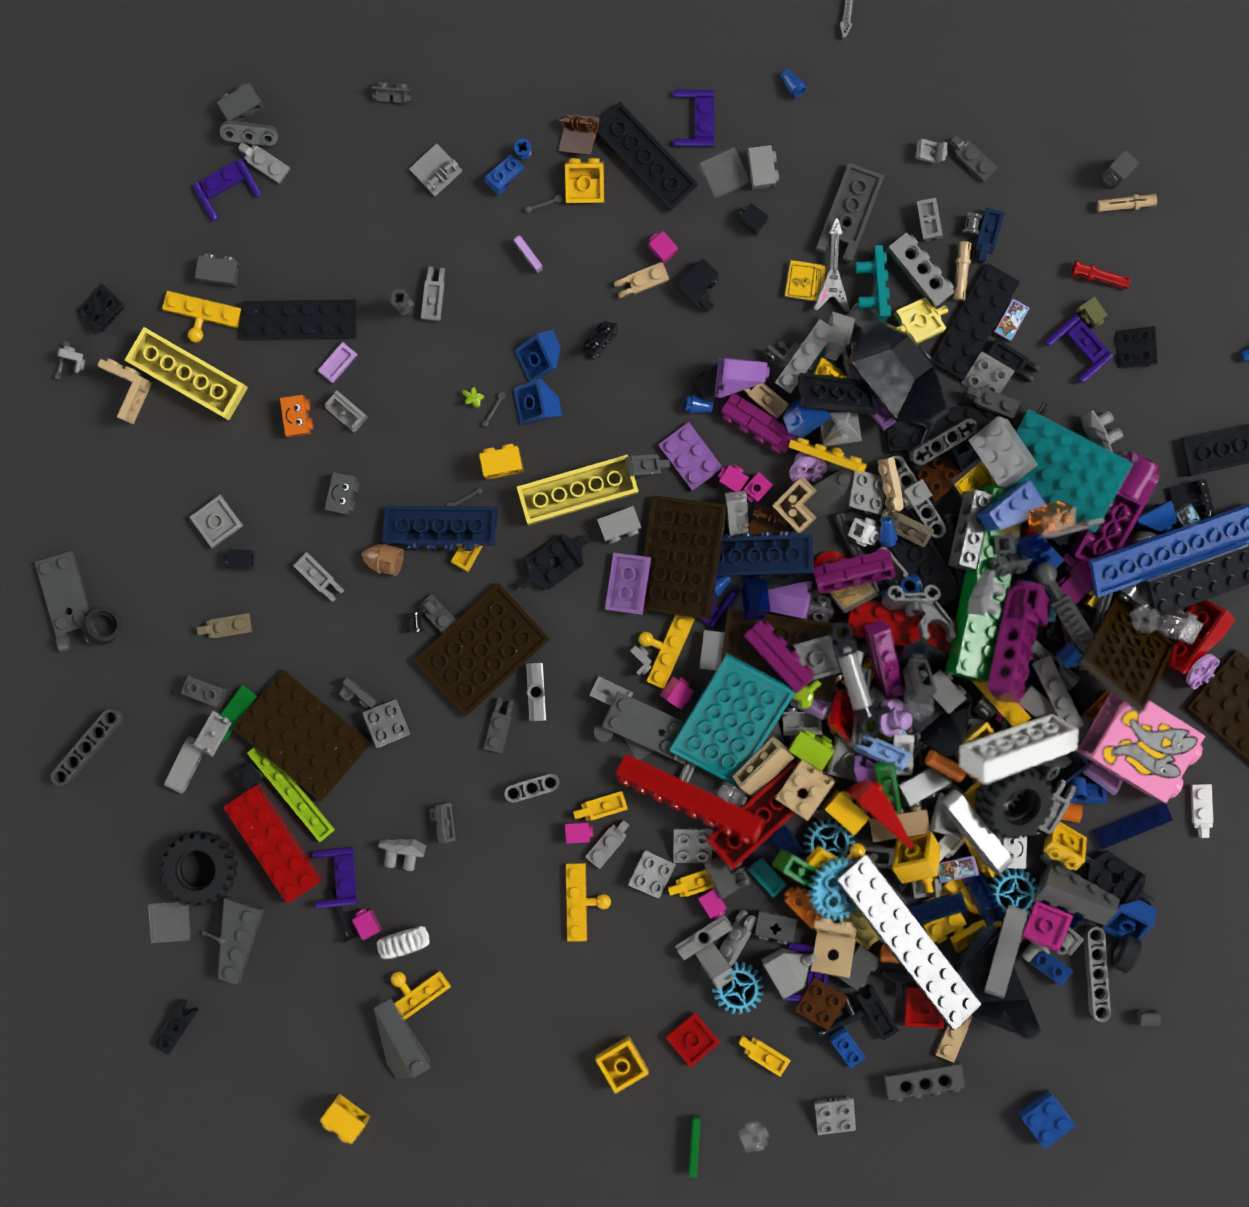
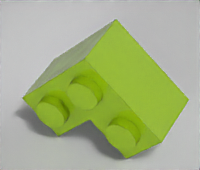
M800 728L788 751L822 771L834 753V746L831 743L832 740L827 736H819L807 728L805 730Z

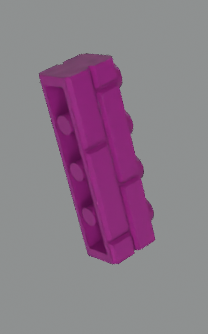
M735 393L730 396L720 412L723 415V420L730 424L735 422L739 425V430L746 434L748 432L755 435L754 439L761 444L768 443L771 445L770 449L779 455L781 452L783 454L786 453L790 441L796 437L788 432L786 425Z
M879 549L875 553L859 554L855 558H842L834 563H821L818 567H814L820 594L896 576L889 549Z
M760 620L744 635L745 639L791 689L798 694L815 678L812 675L814 671L807 664L803 666L799 661L801 657L795 650L790 651L786 647L788 643L781 635L777 637L772 632L775 629L768 621L764 623Z
M882 620L866 625L864 630L878 692L887 700L903 695L904 688L902 686L903 683L895 653L891 627Z

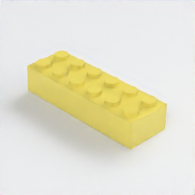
M145 327L125 358L126 362L227 420H230L248 389L241 382Z
M628 455L517 486L527 524H535L638 494L639 491L635 477L628 476L625 459Z

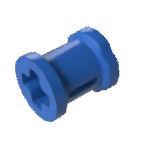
M519 139L515 142L514 150L516 157L520 160L529 159L532 154L530 142L526 139ZM524 147H526L527 151L523 150L522 152H520L519 148L523 149Z

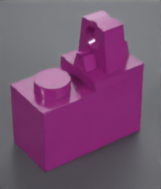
M1065 553L1062 558L1064 559L1063 563L1066 565L1064 570L1067 577L1063 576L1057 584L1063 594H1069L1076 605L1093 587L1090 566L1086 561L1078 557L1073 559L1068 553Z

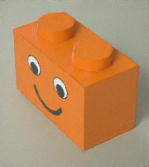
M304 395L280 398L285 436L293 438L311 435L313 421L308 416V411L311 410L309 399H306Z

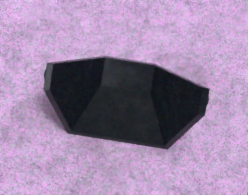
M878 319L869 321L860 330L848 360L849 364L896 422L934 423L944 417L949 412V408L932 361L910 334Z
M915 640L912 644L906 645L897 657L902 686L904 688L902 698L907 712L912 715V727L915 733H920V741L941 755L948 756L960 753V746L964 744L973 702L967 679L952 675L954 679L951 681L956 686L960 684L967 692L965 694L967 699L950 714L933 696L928 704L912 703L902 674V670L907 666L909 659H926L933 676L940 669L943 672L946 670L949 656L924 640Z
M993 923L988 927L982 926L976 932L977 938L971 940L967 945L969 949H966L959 956L961 960L952 966L981 1004L971 1016L1031 1040L1041 1032V1029L1014 966L1004 999L984 993L1000 935Z

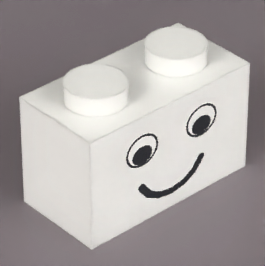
M997 835L998 841L1013 859V862L1007 868L1026 869L1027 837L1023 838L1020 836L1019 839H1006L1001 835Z

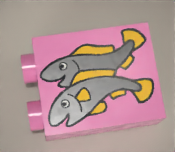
M1111 691L1076 752L1149 797L1167 803L1169 798H1174L1181 791L1183 786V779L1181 777L1188 765L1194 764L1200 758L1203 750L1200 744L1205 735L1150 701L1146 709L1139 714Z

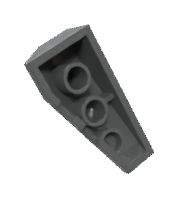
M845 467L813 486L817 491L804 505L816 517L844 512L853 508L849 507L853 475L849 468Z
M391 997L374 1006L386 1063L397 1080L415 1078L430 1069L429 1056Z

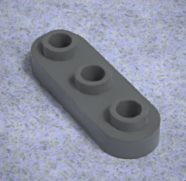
M228 120L220 126V136L229 142L272 146L278 140V131L271 125ZM250 133L252 136L248 137L246 134Z

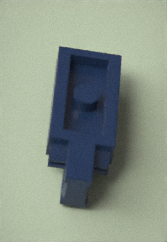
M986 207L976 241L975 250L979 251L978 262L984 263L987 255L992 254L996 248L1005 212Z

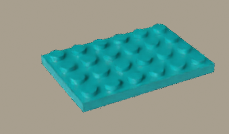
M1028 409L1016 433L1038 465L1010 488L1019 482L1031 480L1047 507L1076 523L1104 518L1134 463ZM1099 525L1089 527L1088 529L1096 532Z
M727 654L671 744L669 751L737 786L732 776L760 750L795 692L791 687Z

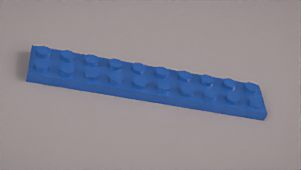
M1249 504L1089 560L1094 595L1101 597L1249 544Z

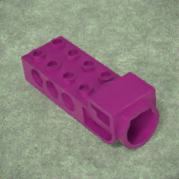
M1131 450L1128 451L1127 455L1122 452L1118 453L1119 456L1134 464L1103 518L1104 523L1099 525L1096 532L1089 529L1080 530L1070 548V552L1074 556L1089 562L1091 559L1122 548L1158 482V468L1160 465Z
M1014 581L1011 583V588L1005 601L987 688L997 701L1021 703V698L1025 695L1024 683L1025 679H1028L1029 676L1028 663L1032 660L1033 656L1032 643L1036 641L1035 628L1038 625H1047L1051 600L1041 584L1029 581Z

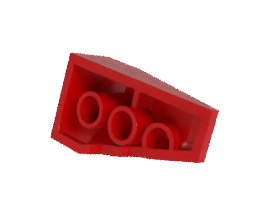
M1207 600L1187 608L1183 627H1180L1178 642L1174 645L1168 663L1169 667L1184 675L1225 636L1235 621L1228 610Z
M865 779L847 788L846 792L881 824L886 826L902 843L910 849L914 847L887 795L882 792L883 787L876 780L872 783L870 780Z

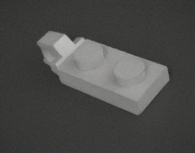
M242 142L238 147L239 151L246 155L244 159L248 164L278 184L282 182L290 170L289 166L259 146L253 144L252 147H249Z
M623 819L618 827L614 824L612 827H609L585 857L601 869L625 840L624 838L627 835L624 831L628 828L629 823Z

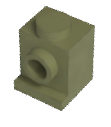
M1095 296L1075 310L1076 313L1081 312L1082 320L1087 325L1094 326V328L1105 322L1103 318L1108 315Z

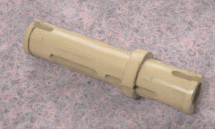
M1135 194L1133 197L1098 200L1097 211L1099 213L1130 208L1139 210L1140 207L1156 206L1157 196L1156 194L1143 196Z
M959 242L958 258L955 261L957 269L953 300H965L968 268L971 264V242Z

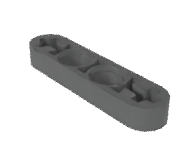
M965 418L912 449L909 456L910 460L917 465L929 462L974 435L977 431V423L973 419ZM966 423L971 424V426L969 427L970 431H959L966 427ZM951 431L956 434V439L953 442H949L947 439V435ZM934 441H938L940 444V448L936 452L931 449V444ZM925 451H927L929 453L923 454L921 456L922 460L916 459V457L918 456L917 452L924 453Z

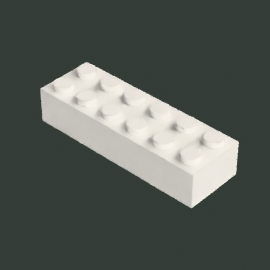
M1052 713L960 746V767L984 784L990 783L993 780L1006 777L1012 773L1077 750L1079 729Z

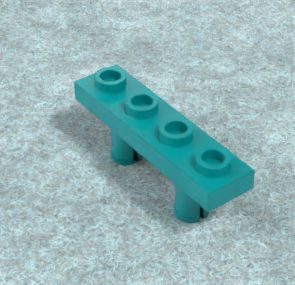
M875 245L873 261L856 262L855 264L856 274L873 273L876 289L875 297H858V309L875 308L878 320L886 323L887 318L891 316V306L887 305L890 292L885 282L888 281V270L884 269V264L887 263V254L883 252V245Z

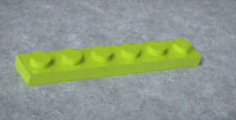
M255 747L247 753L319 842L335 831L334 827L294 779Z

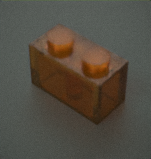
M1062 500L1029 511V529L1042 536L1076 526V508Z

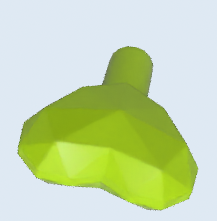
M815 679L798 694L795 693L792 699L798 702L801 709L809 708L813 702V692L821 683Z

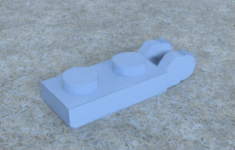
M862 735V743L869 747L861 744H856L854 747L857 753L878 762L894 761L895 769L901 772L911 758L910 752L867 735Z

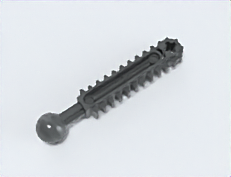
M1049 562L1038 563L1032 571L1033 580L1046 587L1054 600L1051 603L1083 655L1093 637V633L1069 594L1064 595L1055 581L1057 578L1056 568Z

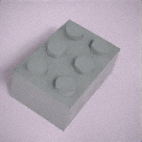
M996 417L969 439V442L998 486L1004 488L1011 487L1038 465L1008 419Z

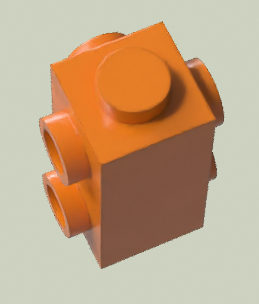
M792 886L785 892L784 895L786 897L784 901L811 929L815 926V920L820 921L821 918H824L823 915L821 916L817 913V910L812 908L813 903L809 901L811 895L808 894L804 887L800 889L798 886L795 888Z

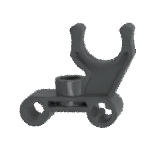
M894 585L883 596L882 604L885 608L889 610H905L908 617L918 615L923 617L917 626L920 640L926 642L929 639L930 635L927 631V625L931 623L942 626L946 632V641L952 642L956 637L953 621L937 602L941 592L936 586L928 585L922 593H904L901 587Z

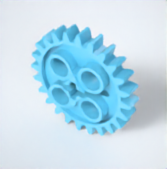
M834 857V861L828 859L827 866L821 864L822 870H815L818 875L816 877L811 876L814 883H810L808 886L812 887L813 890L809 891L808 894L813 897L809 901L813 903L812 908L817 910V913L821 916L823 915L826 919L835 921L837 918L842 921L843 916L850 918V912L856 914V906L849 897L846 899V893L836 882V879L854 863L850 859L847 860L844 857H841V859Z

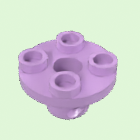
M799 452L795 456V461L789 470V475L793 484L802 477L809 483L817 484L823 480L822 477L827 472V464L823 459Z
M1212 654L1201 657L1188 671L1186 683L1193 689H1196L1205 682L1209 683L1214 677L1213 673L1220 660Z
M891 698L883 700L880 708L888 705L890 713L878 716L880 732L888 737H894L901 730H907L912 725V715L906 712L904 703L899 699Z

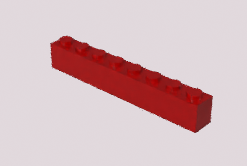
M628 754L625 755L615 773L618 782L626 787L631 785L635 787L637 792L643 795L648 793L657 802L662 803L664 801L669 803L672 809L676 811L681 809L687 812L686 815L693 819L698 817L704 820V824L712 828L717 826L721 828V832L729 836L733 834L745 844L750 842L755 845L765 826L763 818Z

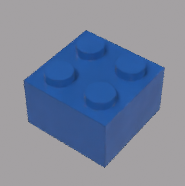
M1049 1090L1017 1112L1044 1149H1047L1076 1127Z

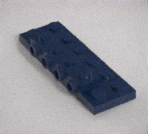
M385 506L382 543L404 545L407 547V550L412 551L418 550V547H425V550L436 551L437 547H444L446 551H455V547H462L464 551H474V548H479V546H496L498 508L496 506Z
M770 532L759 533V536H752V533H741L740 537H733L730 534L723 535L717 577L814 573L813 534L790 535V532H779V535H771Z

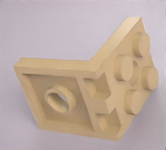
M109 358L107 361L100 359L98 367L132 382L117 417L134 425L152 383L141 377V373L125 366L123 369L124 366Z
M798 757L796 760L797 767L775 798L808 821L835 782L831 775L826 774L825 771L817 769ZM800 788L808 790L806 798H799L797 796V791Z
M821 918L820 921L815 920L814 929L817 931L814 954L817 956V961L812 963L811 972L850 978L857 936L855 927L849 922L840 921V924H834L832 920ZM831 950H836L839 953V957L835 961H831L828 958V953Z

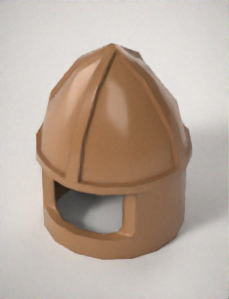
M377 544L364 550L361 556L363 561L371 569L377 571V573L397 576L402 566L404 551L402 548L389 546L388 544Z

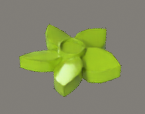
M475 387L470 392L462 391L467 397L465 404L472 403L474 407H480V401L485 396L477 394Z

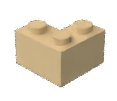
M802 477L786 491L773 507L798 533H801L817 518L804 505L817 490Z

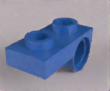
M510 154L485 176L484 182L497 195H500L508 187L509 183L524 170V166Z
M909 574L905 577L899 586L903 589L904 593H922L923 591L920 578L914 574ZM906 581H912L915 588L907 587ZM884 588L881 591L882 598L889 588Z
M1068 641L1055 655L1067 668L1070 666L1075 668L1081 660L1082 653Z
M1075 777L1066 784V791L1071 785L1076 787L1075 793L1070 800L1071 803L1104 805L1107 803L1106 790L1099 784L1086 783V780L1081 777Z
M1041 950L1029 962L1061 986H1063L1073 971L1051 954Z
M844 1026L828 1037L850 1069L866 1058Z

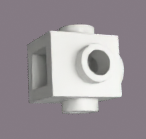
M867 517L865 520L855 518L848 536L855 539L859 545L865 547L867 544L875 546L879 539L881 527L877 526L876 521Z

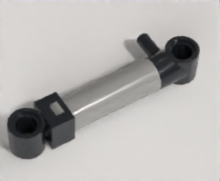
M834 623L829 628V636L833 641L837 642L832 644L835 657L838 658L857 719V729L861 734L874 736L880 730V722L876 717L890 713V707L887 705L873 709L857 656L858 649L855 639H850L852 630L846 623ZM839 627H842L844 630V635L841 638L836 634ZM870 720L872 722V728L871 730L867 731L865 729V723Z

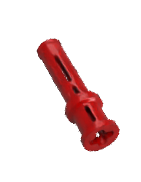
M1077 259L1071 269L1072 277L1086 278V281L1096 280L1125 290L1128 289L1131 281L1129 277L1098 269L1094 264L1080 263V260Z

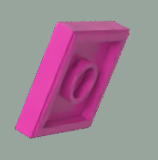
M1036 901L1021 937L1059 953L1073 915Z

